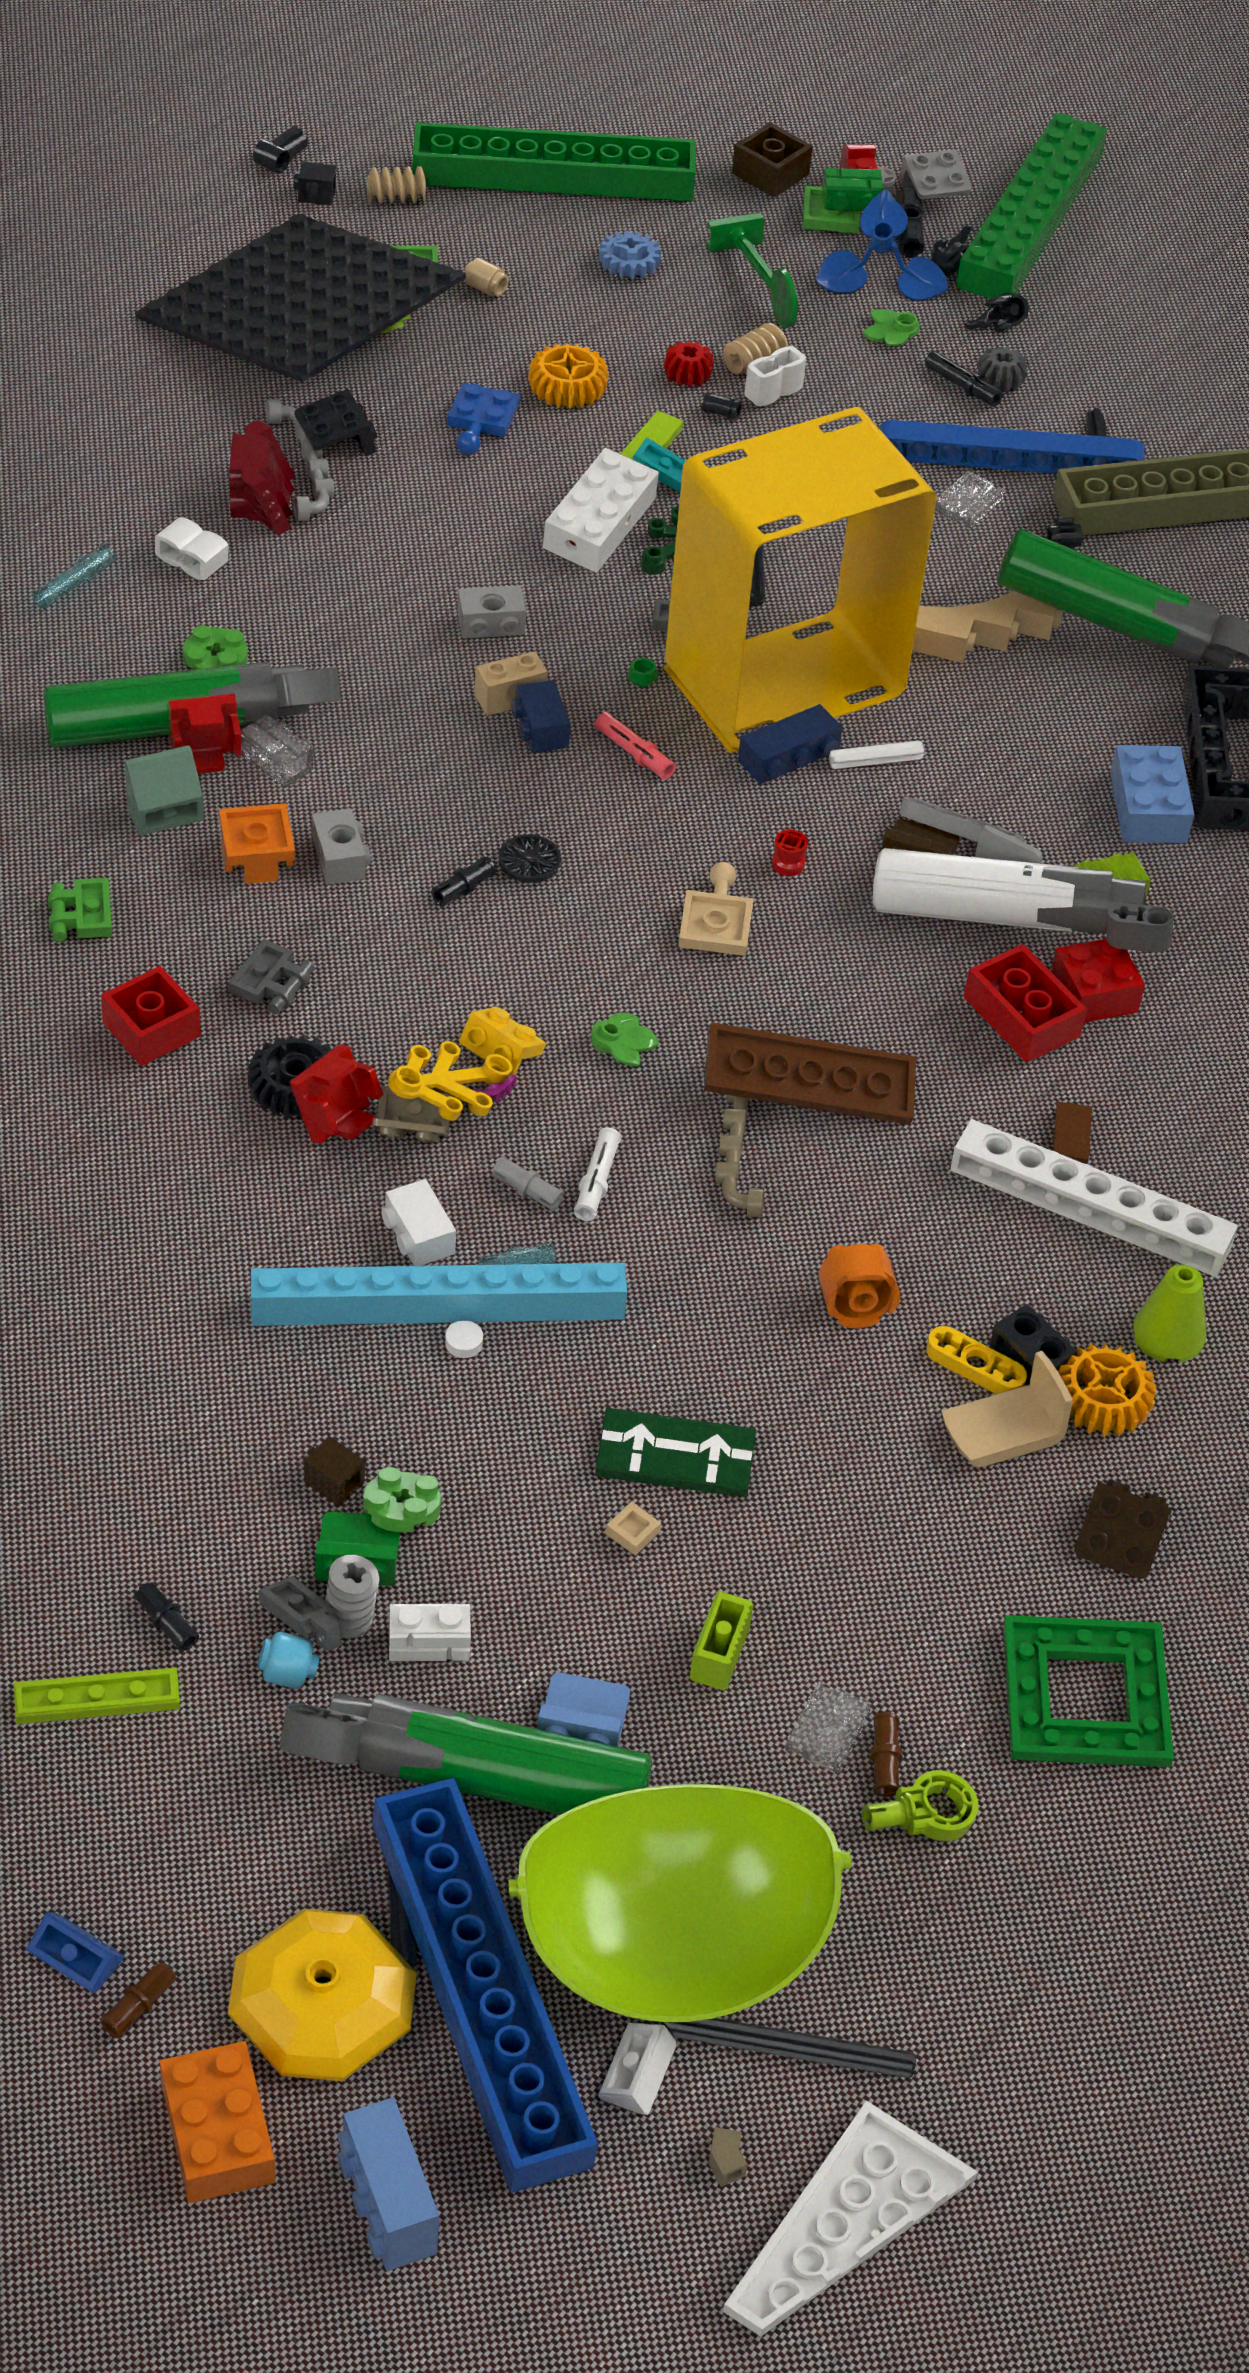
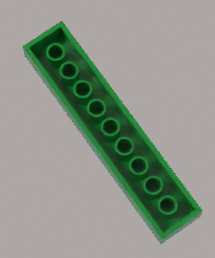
M1055 113L960 259L956 288L990 299L1002 293L1018 292L1102 158L1108 128L1099 126L1094 122H1085L1073 118L1068 114Z
M415 122L412 173L414 175L416 168L421 166L425 174L426 186L469 187L481 190L533 191L535 193L551 192L564 195L584 194L594 197H633L648 200L666 199L677 202L693 201L696 173V139Z

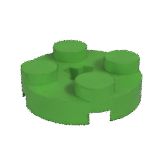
M206 625L195 627L193 634L186 639L183 645V661L185 666L187 667L188 665L192 670L247 664L248 648L244 641L243 633L236 629L210 628ZM218 652L217 656H213L211 653Z
M394 1467L383 1468L378 1472V1477L372 1479L364 1489L363 1510L365 1514L368 1512L372 1515L371 1522L389 1531L411 1532L414 1531V1525L425 1522V1527L430 1526L438 1519L441 1511L439 1482L430 1475L422 1476L410 1472H401Z

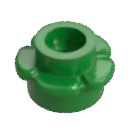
M637 658L632 661L631 666L628 668V679L639 687H647L652 684V681H657L659 677L655 662L649 658Z

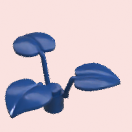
M887 189L875 196L861 215V231L866 237L871 238L863 259L859 261L856 254L851 251H835L825 258L816 276L817 283L830 292L839 294L856 292L867 282L868 274L862 266L867 263L871 252L875 250L878 253L884 254L892 250L899 268L903 271L898 278V287L905 297L915 301H924L944 294L948 290L945 274L932 260L925 257H914L910 260L908 267L904 265L898 251V244L894 242V238L899 237L906 230L908 218L903 207L891 196Z

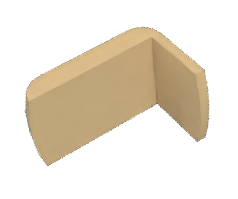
M1040 1351L1035 1353L1030 1385L942 1410L945 1427L960 1453L974 1467H984L1045 1449L1060 1442L1067 1432L1073 1399L1058 1371L1044 1352Z

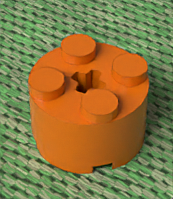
M855 1244L846 1247L837 1245L827 1252V1258L819 1270V1282L828 1313L831 1317L833 1316L838 1319L840 1325L848 1328L870 1327L879 1323V1317L886 1312H889V1315H891L896 1310L900 1301V1291L890 1259L885 1253L883 1246L879 1244Z

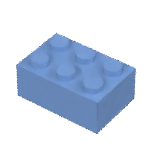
M1116 745L1110 775L1122 842L1187 843L1194 811L1181 746Z
M392 2097L344 2113L343 2131L338 2133V2141L342 2151L337 2153L338 2161L344 2178L352 2177L356 2191L352 2192V2199L358 2217L363 2218L366 2216L370 2231H367L366 2235L373 2257L381 2256L387 2272L436 2255L438 2249L439 2213L395 2098Z

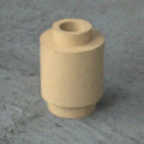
M481 258L470 261L465 268L466 284L489 296H501L508 286L509 277L504 273V270Z

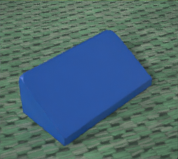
M46 1912L25 1949L94 1994H96L124 1958L123 1954L65 1917L51 1912Z

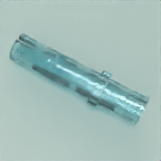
M103 544L86 557L81 556L76 559L72 567L32 593L35 603L40 608L46 609L81 583L96 578L97 573L101 569L115 562L116 556L113 550L108 545Z

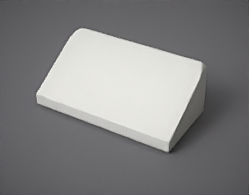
M628 2023L598 2094L601 2100L638 2114H649L676 2048V2040L665 2025Z

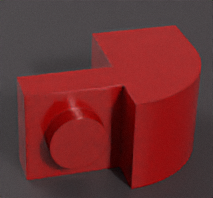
M845 144L841 153L839 170L841 168L878 170L875 160V145Z

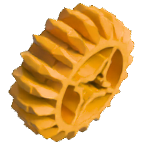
M567 342L562 346L555 343L553 348L545 346L543 351L536 352L535 358L531 359L529 365L528 380L532 393L537 394L538 400H546L547 405L557 404L558 408L568 406L569 409L572 406L583 408L584 404L593 405L594 400L601 399V395L605 393L609 372L607 371L608 366L605 364V359L599 357V352H591L590 347L581 348L579 343L575 346L569 345Z
M1106 1342L1101 1349H1097L1092 1343L1086 1348V1351L1077 1347V1356H1071L1067 1365H1061L1058 1370L1073 1399L1069 1418H1074L1075 1428L1085 1425L1089 1434L1094 1430H1100L1103 1437H1105L1109 1431H1113L1120 1437L1124 1429L1133 1432L1138 1424L1143 1425L1144 1421L1147 1420L1148 1414L1153 1409L1156 1394L1153 1372L1146 1371V1361L1136 1362L1135 1352L1126 1355L1122 1353L1121 1345L1116 1350L1109 1349ZM1080 1380L1085 1383V1389L1083 1390L1078 1385ZM1126 1390L1130 1391L1132 1395L1131 1399H1128L1125 1396Z

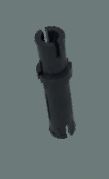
M936 350L930 352L926 357L925 367L960 386L970 397L980 398L991 407L997 406L1002 400L1003 391L989 384L979 373L973 374Z

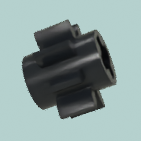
M1073 517L1055 519V525L1048 526V540L1073 550L1074 547H1081L1082 528L1080 524H1073Z

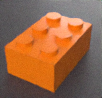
M246 2041L159 2060L162 2091L188 2204L275 2183V2158Z

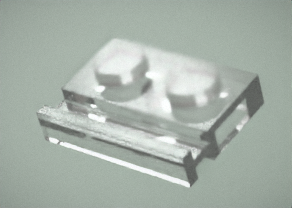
M967 471L937 498L935 511L958 523L962 520L967 523L966 527L971 528L1003 499L1005 489H996L993 487V483Z
M818 1681L786 1742L785 1751L791 1753L793 1750L802 1754L803 1759L839 1774L870 1714L872 1704L837 1688L833 1691L824 1687L823 1682Z

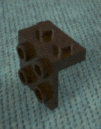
M898 819L893 829L887 828L883 837L881 851L884 848L954 855L959 843V836L932 826L906 819Z
M1110 1479L1107 1485L1098 1482L1075 1545V1554L1080 1558L1138 1579H1145L1149 1575L1165 1526L1169 1522L1172 1508L1166 1506V1499L1145 1492L1144 1497L1129 1493L1130 1487Z

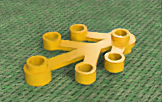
M444 1041L438 1049V1060L432 1073L422 1075L420 1069L427 1066L431 1052L422 1045H414L407 1056V1066H400L397 1070L393 1071L388 1079V1085L400 1098L414 1099L418 1097L439 1107V1114L444 1119L450 1121L457 1120L463 1109V1104L459 1099L469 1103V1110L473 1114L486 1116L493 1105L491 1097L482 1092H475L461 1084L484 1081L488 1085L503 1083L508 1079L512 1071V1064L502 1055L491 1054L487 1056L482 1067L448 1071L450 1066L456 1063L461 1050L457 1044L451 1041ZM435 1087H436V1088H438V1089H440V1090H442V1091H444V1092H447V1093H449V1094H451V1095H453V1096H455V1097H452V1096L446 1097V1096H444V1095H442V1094H440V1093H438V1092H436V1091H434V1090H432V1089H430V1088H435Z

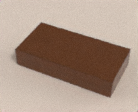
M1057 1101L1052 1151L1078 1162L1088 1164L1092 1106Z

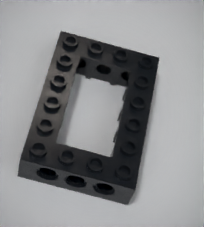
M1189 665L1182 697L1198 828L1249 830V779L1247 781L1231 780L1233 774V764L1229 763L1231 745L1226 739L1228 722L1224 720V718L1249 719V669Z

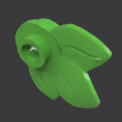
M889 309L870 310V315L876 324L863 330V335L872 341H885L887 346H899L906 343L908 338L918 334L920 324L916 315L910 312L897 313Z
M631 1013L613 1014L608 1021H598L591 1029V1042L597 1050L603 1053H611L617 1061L630 1066L639 1067L641 1061L639 1052L654 1049L659 1045V1041L654 1033L644 1026H639V1017Z

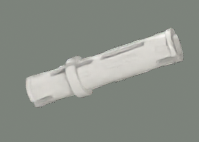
M602 1128L599 1131V1137L587 1173L581 1178L579 1183L580 1195L574 1207V1214L577 1218L584 1221H591L596 1218L600 1199L606 1195L608 1189L606 1181L621 1140V1134L613 1128Z

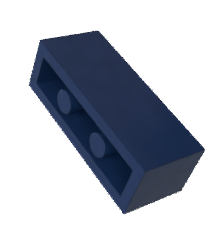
M818 704L740 737L738 762L759 784L779 778L783 774L797 768L804 767L825 756H829L830 751L839 749L843 727L821 704Z

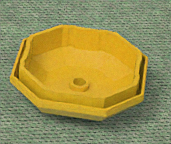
M304 1908L236 1956L228 2015L281 2076L344 2081L411 2031L417 1973L364 1914ZM324 1976L331 1981L322 1984L317 1983L315 1980Z

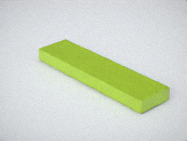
M177 1667L14 1682L16 1725L179 1710L180 1698Z

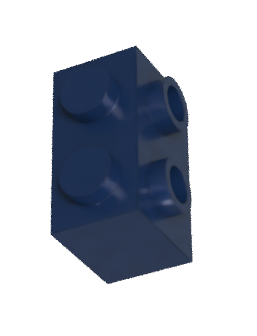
M549 680L516 685V699L511 700L512 715L514 719H519L522 741L527 740L531 753L569 748L571 723L555 681Z

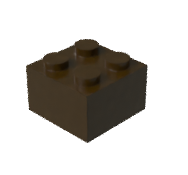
M770 122L734 145L732 174L759 188L766 194L776 197L810 174L813 146Z

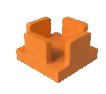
M286 803L219 809L222 854L226 872H233L232 866L243 865L245 883L251 884L277 881L279 879V862L285 861L286 867L293 866L295 847Z

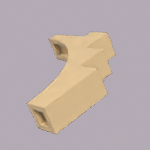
M1015 591L994 600L974 605L954 607L919 605L912 651L963 663L967 651L973 652L975 644L1007 651L1010 639L1016 641L1018 633L1050 640L1053 628L1059 629L1063 611Z

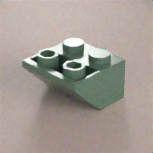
M189 745L125 760L127 809L140 836L204 820L203 793Z

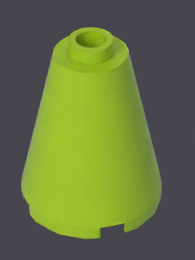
M1175 1265L1171 1267L1136 1314L1133 1324L1134 1339L1140 1349L1148 1356L1166 1362L1167 1358L1179 1359L1178 1363L1186 1362L1196 1357L1204 1347L1207 1331L1203 1278L1195 1268L1188 1265Z

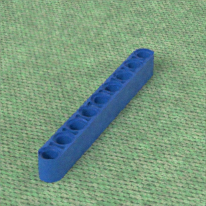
M887 420L879 426L883 434L908 462L1057 474L1058 469L1145 460V446L1136 439L902 420Z

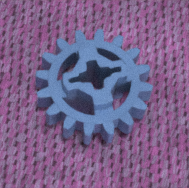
M628 230L625 231L624 235L614 232V238L606 236L605 242L600 243L599 262H602L603 269H609L610 275L619 273L620 278L623 279L626 275V277H630L632 280L635 279L636 275L646 278V272L654 274L655 268L660 267L661 248L658 247L657 241L650 242L651 236L641 237L638 231L635 235Z

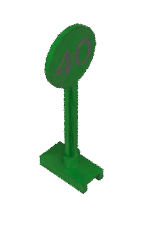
M758 212L707 221V227L710 230V241H706L707 249L710 252L731 248L741 250L761 279L770 288L773 309L780 325L784 328L794 326L798 315V300L793 279L786 269H778L773 273L753 246L754 244L763 243V215Z

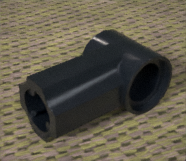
M293 126L271 142L262 139L254 148L253 161L277 174H281L288 167L290 159L307 147V138L304 136L302 129Z

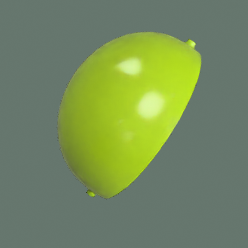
M665 1785L605 1796L577 1806L545 1824L530 1838L522 1850L519 1859V1875H517V1879H508L510 1897L518 1896L519 1900H521L524 1923L536 1952L547 1968L573 1992L595 2005L624 2016L658 2022H693L713 2019L749 2008L786 1987L806 1969L824 1946L833 1928L841 1898V1873H843V1869H851L850 1851L841 1852L834 1833L819 1816L809 1809L783 1797L753 1789L725 1785Z

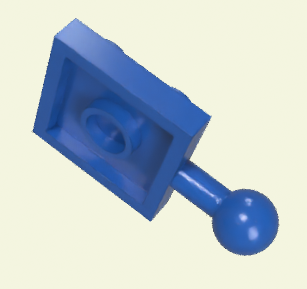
M463 383L447 415V426L468 430L462 432L457 438L456 445L459 452L467 456L475 454L480 448V439L478 437L480 433L505 437L520 406L521 394L511 393L507 390L486 388L478 384Z

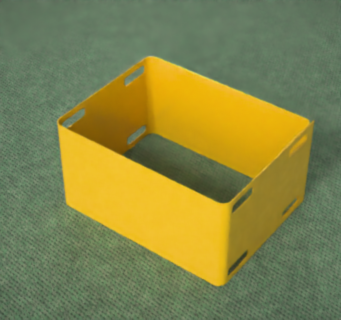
M860 407L849 408L696 454L690 457L683 465L665 650V662L668 665L663 666V668L729 753L739 750L740 740L734 735L737 732L768 722L775 723L818 704H821L833 718H837L900 696L906 689L937 495ZM853 415H858L861 419V422L826 433L822 432L818 427L822 424ZM736 450H743L748 455L745 458L716 467L708 468L703 463L704 460ZM791 516H799L803 521L798 525L768 534H762L758 527ZM848 517L837 599L834 608L826 614L745 640L754 559L757 549L764 543ZM823 622H830L834 627L831 630L803 639H796L792 634L797 630ZM876 686H883L887 691L880 696L855 704H849L845 697Z

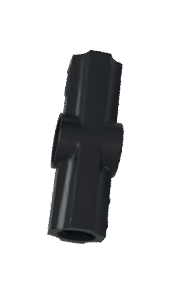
M904 187L900 192L896 193L895 200L905 210L908 224L906 230L897 238L899 252L903 253L905 258H914L924 251L922 224L924 210L914 188Z

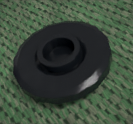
M534 834L510 838L502 845L499 851V866L503 872L512 879L525 883H538L550 879L558 872L561 865L560 850L555 843L545 837Z

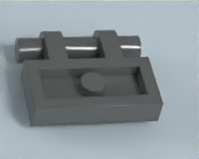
M263 939L229 980L228 992L257 1005L265 996L269 997L272 1000L267 1006L268 1010L273 1014H279L283 1008L289 1007L294 1001L296 991L299 988H304L310 981V974L315 967L309 960H303L300 965L292 963L294 961V951ZM281 976L288 979L284 985L277 983Z

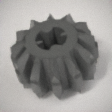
M996 345L995 349L987 348L985 353L980 356L977 365L978 373L989 384L1006 393L1010 389L1018 390L1019 386L1024 383V379H1026V357L1020 355L1019 350L1012 351L1009 349V346L1000 348Z

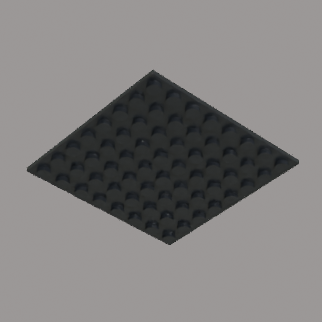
M296 214L283 224L271 228L268 233L260 238L253 239L240 250L230 253L228 257L220 262L210 265L202 273L190 277L187 282L177 288L170 289L167 294L157 300L147 303L144 308L135 312L137 319L297 381L304 382L464 280L466 273L453 269L451 266L436 263L428 258L411 254L408 251L391 247L386 243H380L366 236H360L346 229L329 225L324 221L309 218L304 214Z

